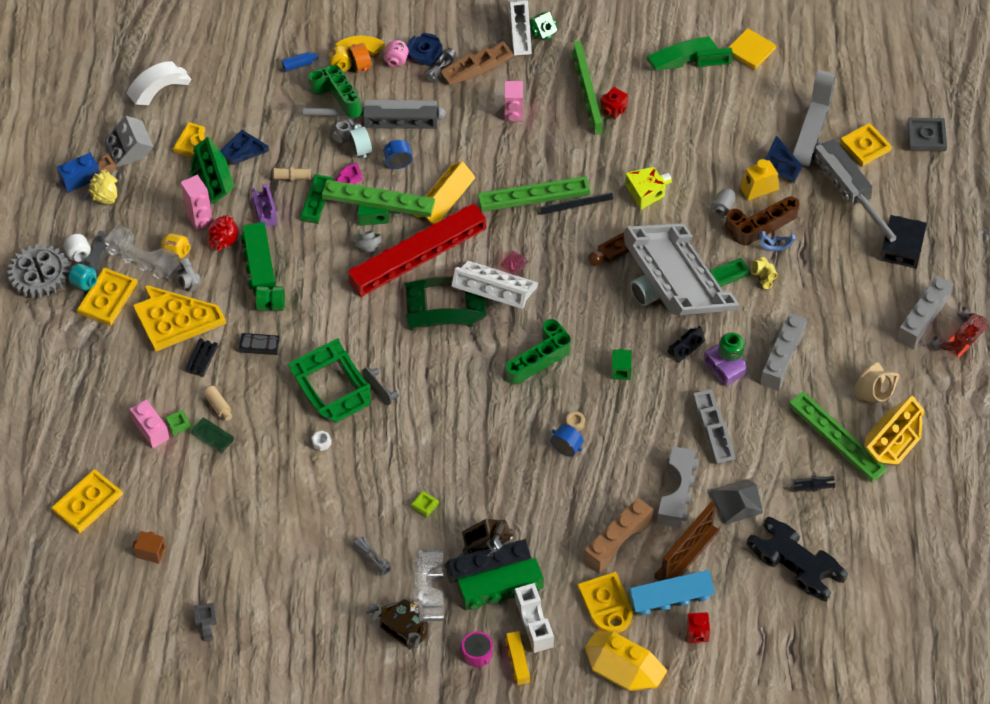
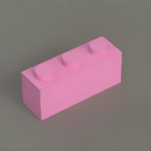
M196 175L182 181L181 187L186 215L195 230L199 231L209 227L213 219L208 190L199 176Z

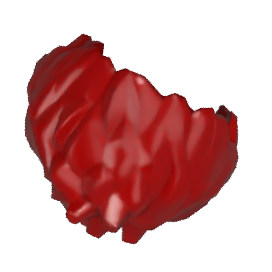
M223 215L210 224L208 228V242L211 249L215 247L219 252L223 247L227 248L236 242L239 229L236 223H234L233 217L230 218L228 215Z

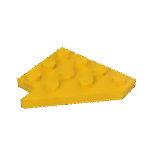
M148 285L145 286V289L150 299L133 305L155 352L226 324V319L218 305Z

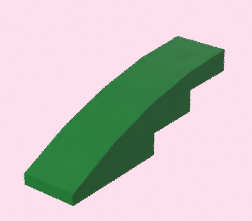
M708 36L666 47L648 55L646 59L655 71L681 68L685 62L696 61V51L718 49V47Z

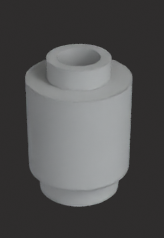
M728 188L719 191L712 205L715 214L719 216L727 215V212L735 202L734 191Z

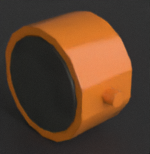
M364 43L353 44L351 47H348L353 61L352 67L356 73L366 72L367 69L372 67L371 58Z

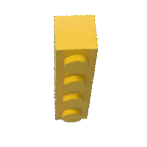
M519 631L507 633L504 641L505 646H508L509 649L507 654L508 658H511L510 667L514 669L513 679L517 682V685L530 683V674Z

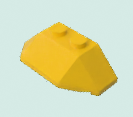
M913 395L890 409L866 435L864 448L876 462L898 465L921 439L924 409Z
M595 631L585 646V652L592 671L627 691L649 688L657 689L667 673L665 667L649 650L616 632Z

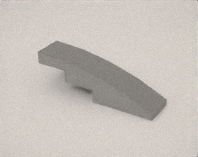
M713 390L693 393L692 396L716 464L736 460L726 423L723 422L719 405L716 404Z

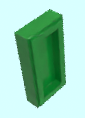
M732 47L696 51V67L731 64Z
M742 258L709 270L720 287L750 275V270Z

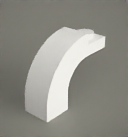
M172 61L162 62L142 72L133 81L126 93L135 104L149 105L155 94L163 87L170 84L189 85L192 79L188 76L185 69L177 68Z

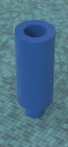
M305 52L282 59L281 62L284 71L288 72L310 65L318 57L316 52L312 54Z

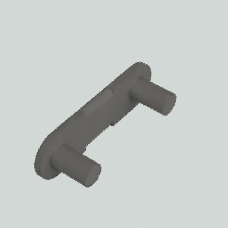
M103 231L98 232V236L84 264L92 267L95 271L98 269L110 241Z
M364 368L362 370L363 378L386 405H390L393 399L399 397L397 391L389 393L375 377L379 374L377 368L372 370Z

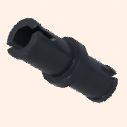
M834 475L794 479V485L802 484V486L794 487V491L813 490V492H817L818 489H834L835 483H826L835 481Z

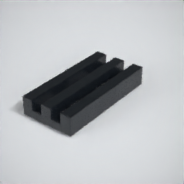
M199 338L185 368L186 372L204 377L218 348V343L214 342L212 344L209 340L205 342L202 338ZM208 348H211L201 371H198Z

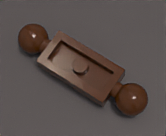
M624 232L599 245L598 251L591 252L588 256L589 263L593 266H599L604 258L609 263L628 253L629 250L624 241Z

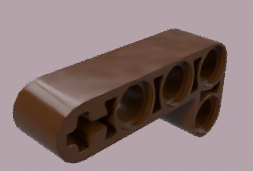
M793 196L786 197L749 218L739 209H730L727 212L725 227L739 244L750 245L759 240L761 231H765V234L768 235L795 220L798 216L799 200Z

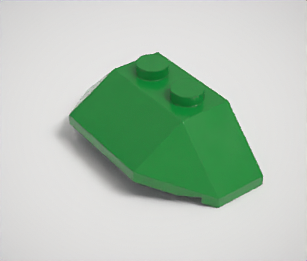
M206 137L194 146V155L191 160L189 174L190 177L199 176L208 190L210 203L214 204L226 196L235 185L226 158L213 141Z

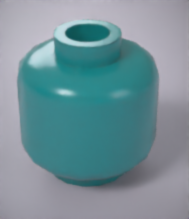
M84 264L73 266L68 273L70 284L83 291H88L97 282L96 271Z

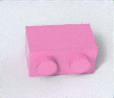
M505 81V121H523V81Z
M147 399L130 408L134 424L152 449L169 440L167 426Z

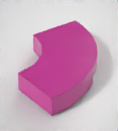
M357 163L345 167L338 173L339 175L335 179L337 182L354 185L363 180Z

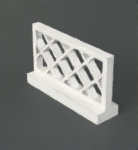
M467 261L461 268L457 267L455 269L451 286L523 309L526 300L537 289L538 282Z

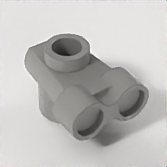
M347 118L336 124V131L332 134V138L339 143H346L349 139V131L354 130V126L358 128L362 126Z
M185 258L179 262L180 266L175 270L178 274L177 283L180 289L188 288L191 292L198 288L200 276L198 273H194L190 260Z

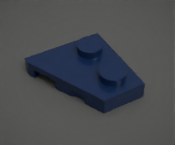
M241 130L220 152L228 163L235 165L268 152L269 146Z
M776 136L765 160H769L772 163L779 177L795 183L803 166L783 144L781 139Z

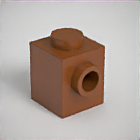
M141 531L139 537H136L133 542L136 558L160 563L166 548L164 537L154 532Z

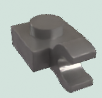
M214 603L194 606L196 628L202 627L204 641L213 640L211 625H217Z

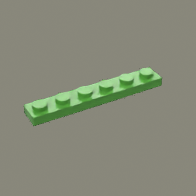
M575 41L573 49H571V58L576 62L574 63L575 73H579L578 84L583 89L581 90L582 100H586V114L590 115L589 126L593 128L595 135L602 134V119L581 41Z
M587 176L481 192L478 193L481 212L587 196L590 195V187Z
M326 180L322 193V199L425 217L432 216L435 206V198Z
M804 391L789 402V407L870 482L873 483L887 471V467L884 464L876 462L860 442Z

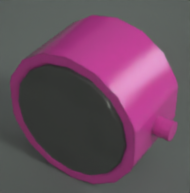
M474 631L464 637L462 641V657L464 661L473 667H482L489 664L493 657V642L486 633Z

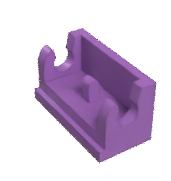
M268 184L262 186V192H257L256 188H253L251 200L258 223L265 222L266 227L277 225L276 210Z

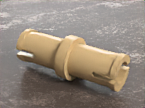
M274 168V180H311V168Z

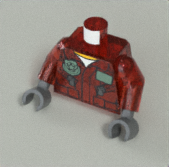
M962 307L963 312H957V315L965 324L949 341L942 342L939 336L933 337L934 341H929L934 351L943 349L952 351L958 357H961L989 327L986 319L976 313H970L967 307Z

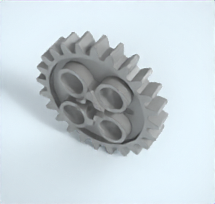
M36 244L33 249L30 245L27 251L21 249L22 254L15 253L16 259H11L12 264L8 265V278L13 289H17L19 294L23 292L25 297L30 293L32 298L36 294L42 298L44 293L49 296L50 291L57 293L55 288L62 289L61 283H67L66 277H68V271H70L68 259L65 258L64 252L60 253L59 248L54 250L53 245L46 248V244H43L42 248H39V245ZM33 259H36L38 263L40 272L42 273L44 279V283H42L39 278V274L37 269L35 268Z

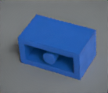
M91 153L57 166L60 181L67 193L91 183L90 180L95 173L100 174L98 164Z

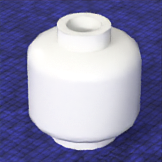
M81 234L70 235L63 244L64 250L71 261H84L91 251L87 239Z

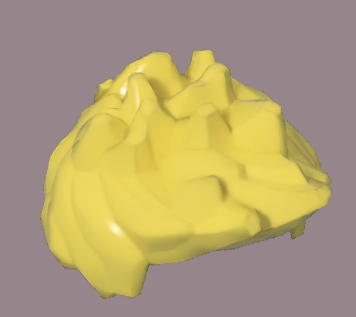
M106 169L102 170L100 174L95 173L90 180L91 183L89 185L91 189H88V191L93 196V200L111 205L117 197V188L114 184L117 180Z

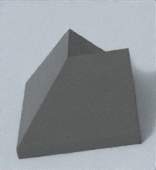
M749 479L710 491L725 525L763 513L757 485Z

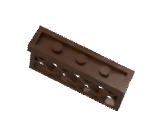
M710 502L662 559V566L655 573V579L662 581L682 576L719 532V529L713 525L716 504Z

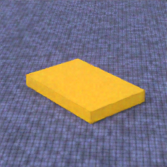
M103 268L97 277L95 286L90 288L79 305L77 314L112 326L137 286V279Z
M93 469L55 503L51 510L80 534L117 501L123 493L97 470Z

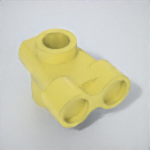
M760 257L751 264V273L760 276V282L764 289H770L773 286L772 281L778 276L773 264L769 263L765 257Z

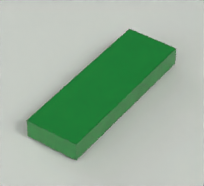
M314 174L300 216L301 221L319 224L327 200L322 199V193L326 180L333 181L332 177Z

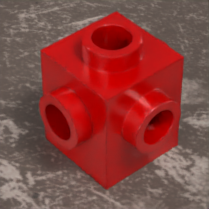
M613 86L600 99L601 112L606 116L616 119L625 112L628 106V94Z

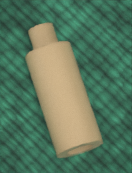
M210 386L205 389L203 395L220 418L224 417L226 421L232 418L230 414L231 408L216 387Z

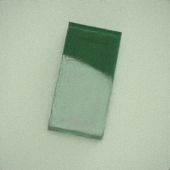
M204 417L191 430L192 435L221 454L234 441V436Z

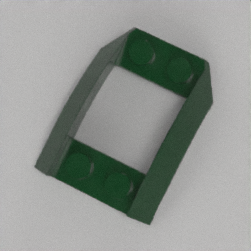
M434 276L404 283L407 298L406 318L409 329L412 331L415 327L425 326L426 328L445 324H464L473 327V323L478 319L482 320L487 316L486 297L465 291L466 309L443 308L428 310L426 288L452 285L453 276Z

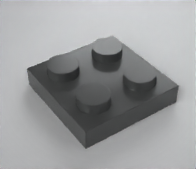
M908 118L910 151L947 150L945 118Z

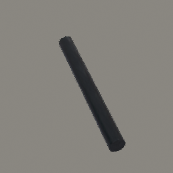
M611 192L545 206L540 209L543 215L613 200L614 197Z

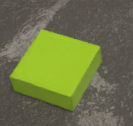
M422 490L411 503V508L427 518L438 506L439 500Z

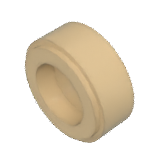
M570 412L566 416L565 424L580 431L585 426V417L580 412Z

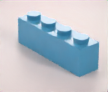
M710 570L627 589L633 613L638 612L639 616L651 613L650 609L657 607L659 611L670 609V604L678 603V606L691 604L690 600L698 598V602L708 600L710 595L715 594Z

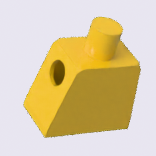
M761 159L756 165L746 168L740 189L748 201L779 190L778 173L769 160Z

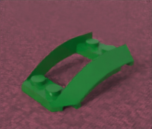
M339 338L287 364L302 391L318 413L335 423L352 416L370 405L371 386L359 373L348 353L342 347ZM338 362L340 368L356 390L325 405L313 389L307 376Z

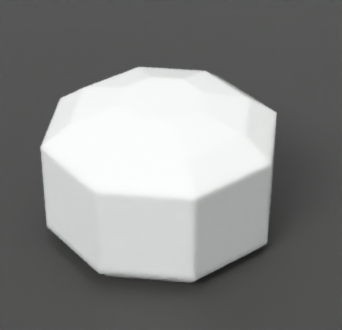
M325 431L315 432L311 438L313 447L316 450H327L331 445L330 435Z

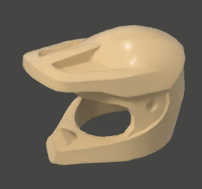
M874 362L857 379L854 386L855 396L861 401L870 403L886 401L895 390L899 374L897 372L884 371L879 362ZM886 376L889 381V387L885 393H882V384Z

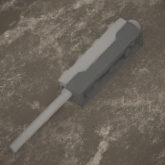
M365 100V106L361 108L362 113L360 115L364 116L365 128L437 129V117H439V120H443L446 116V111L443 107H437V101ZM303 108V115L347 116L343 109Z
M835 139L816 143L815 155L813 156L814 161L823 169L825 176L831 179L834 187L838 188L842 193L844 200L848 201L851 206L860 203L889 241H895L896 236L868 202L872 195V185Z

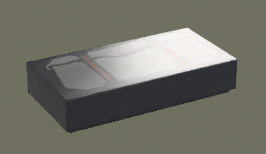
M241 333L239 353L278 355L280 335Z

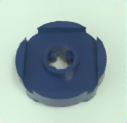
M422 33L418 37L415 35L407 44L409 60L427 66H433L439 60L443 51L440 39L430 33Z

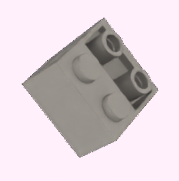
M125 116L105 139L117 167L143 159L153 148L143 121Z

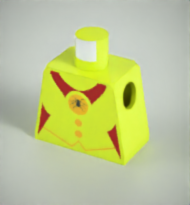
M654 167L627 172L625 176V185L640 210L663 198L666 185L672 183L669 173L659 175Z

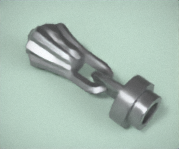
M452 48L444 49L439 57L438 66L426 72L427 81L435 83L441 67L448 66L450 62H453L456 58V52Z
M359 536L354 540V551L362 554L369 562L376 565L374 570L377 574L384 576L390 572V562L387 559L380 560L365 537Z

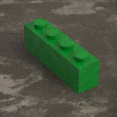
M265 222L243 225L244 233H240L241 243L246 244V248H242L244 259H248L249 262L245 263L246 273L251 275V278H247L249 289H253L254 296H256L257 286H268L269 289L276 286Z
M535 557L458 580V591L465 610H475L486 604H496L503 599L515 598V588L535 583L537 591H539L541 588H544V577Z

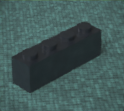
M526 539L504 544L500 549L496 548L493 552L489 548L449 559L444 566L451 584L463 578L529 560L531 555Z

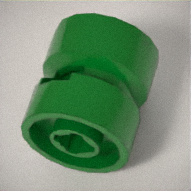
M257 286V311H268L270 308L273 311H284V286H273L272 289H269L268 286Z

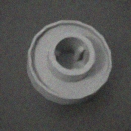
M374 231L362 232L359 234V237L354 239L355 247L364 250V252L375 251V247L382 242L381 235L374 234Z

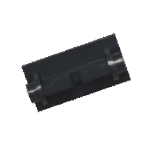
M701 326L690 328L681 337L682 341L677 340L669 346L667 352L671 356L675 355L678 363L705 342Z

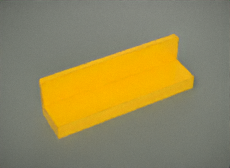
M463 161L452 163L425 195V197L435 198L432 216L426 217L431 225L442 220L475 179V176ZM414 215L415 218L425 217V216Z

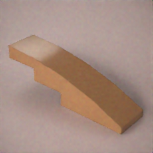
M503 41L490 50L486 47L475 55H472L471 52L443 69L441 73L448 83L452 85L489 71L511 59L514 55Z

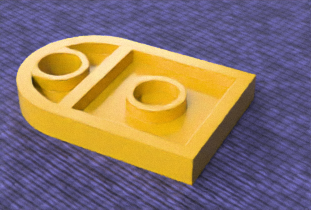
M616 572L578 584V590L593 624L598 630L616 632L618 634L629 627L632 621L633 610ZM618 619L621 621V624L613 626L610 621Z

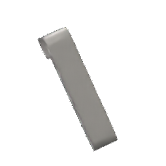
M819 69L814 81L811 103L793 153L794 157L802 165L808 167L811 165L816 143L819 141L830 109L836 78L835 73Z

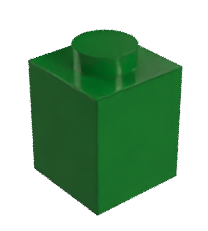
M613 349L611 379L631 380L632 350Z

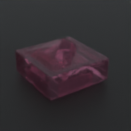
M512 250L501 265L517 275L527 264L528 260Z

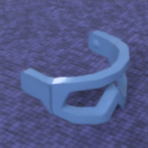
M761 231L759 234L761 246L769 251L787 249L795 241V234H791L790 237H774L773 240L766 236L765 231ZM764 239L767 240L771 246L765 244ZM785 240L784 245L772 246L776 241Z

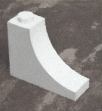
M507 0L514 56L532 54L528 0Z

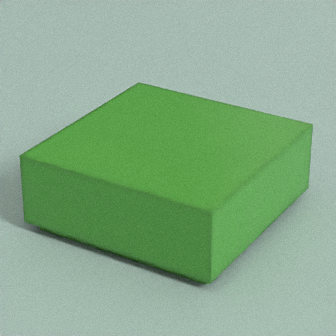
M183 410L165 417L172 435L191 428Z

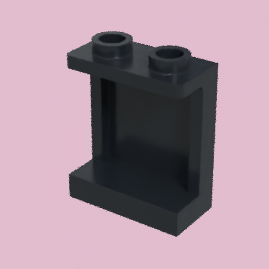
M890 215L888 227L896 236V240L890 242L885 236L880 261L917 269L927 223Z

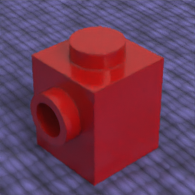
M708 612L687 614L686 629L688 643L709 642L711 630Z

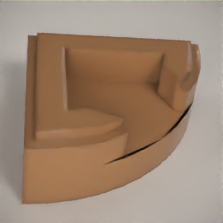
M108 153L102 156L98 165L100 173L104 169L109 173L117 169Z

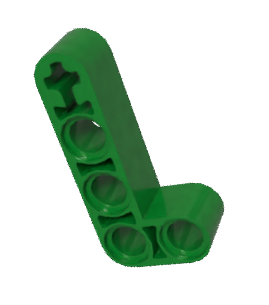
M330 65L309 73L310 89L313 94L331 91L348 117L355 118L361 115L360 97L341 67Z
M548 319L543 323V342L507 363L506 379L510 384L523 382L570 353L571 337L557 320Z

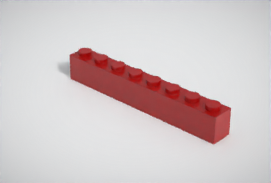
M474 203L465 206L453 215H448L442 221L432 224L429 228L415 233L414 236L406 240L400 241L390 249H385L382 253L369 258L366 262L352 267L348 271L349 283L358 295L362 297L486 230V217Z

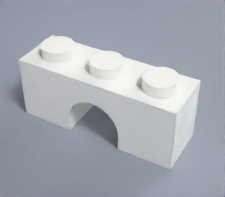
M535 583L515 588V602L533 652L536 653L553 648L554 635L548 618L545 619L543 616L541 599Z

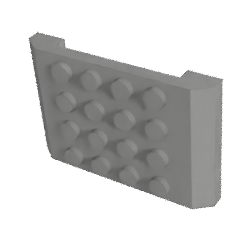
M684 223L626 227L624 231L625 245L671 314L688 315L735 311L740 305L731 291L723 292L691 245L690 241L693 236Z

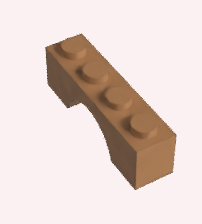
M635 499L585 549L584 562L600 574L613 561L616 552L624 541L634 533L640 534L652 522L653 508L641 499Z

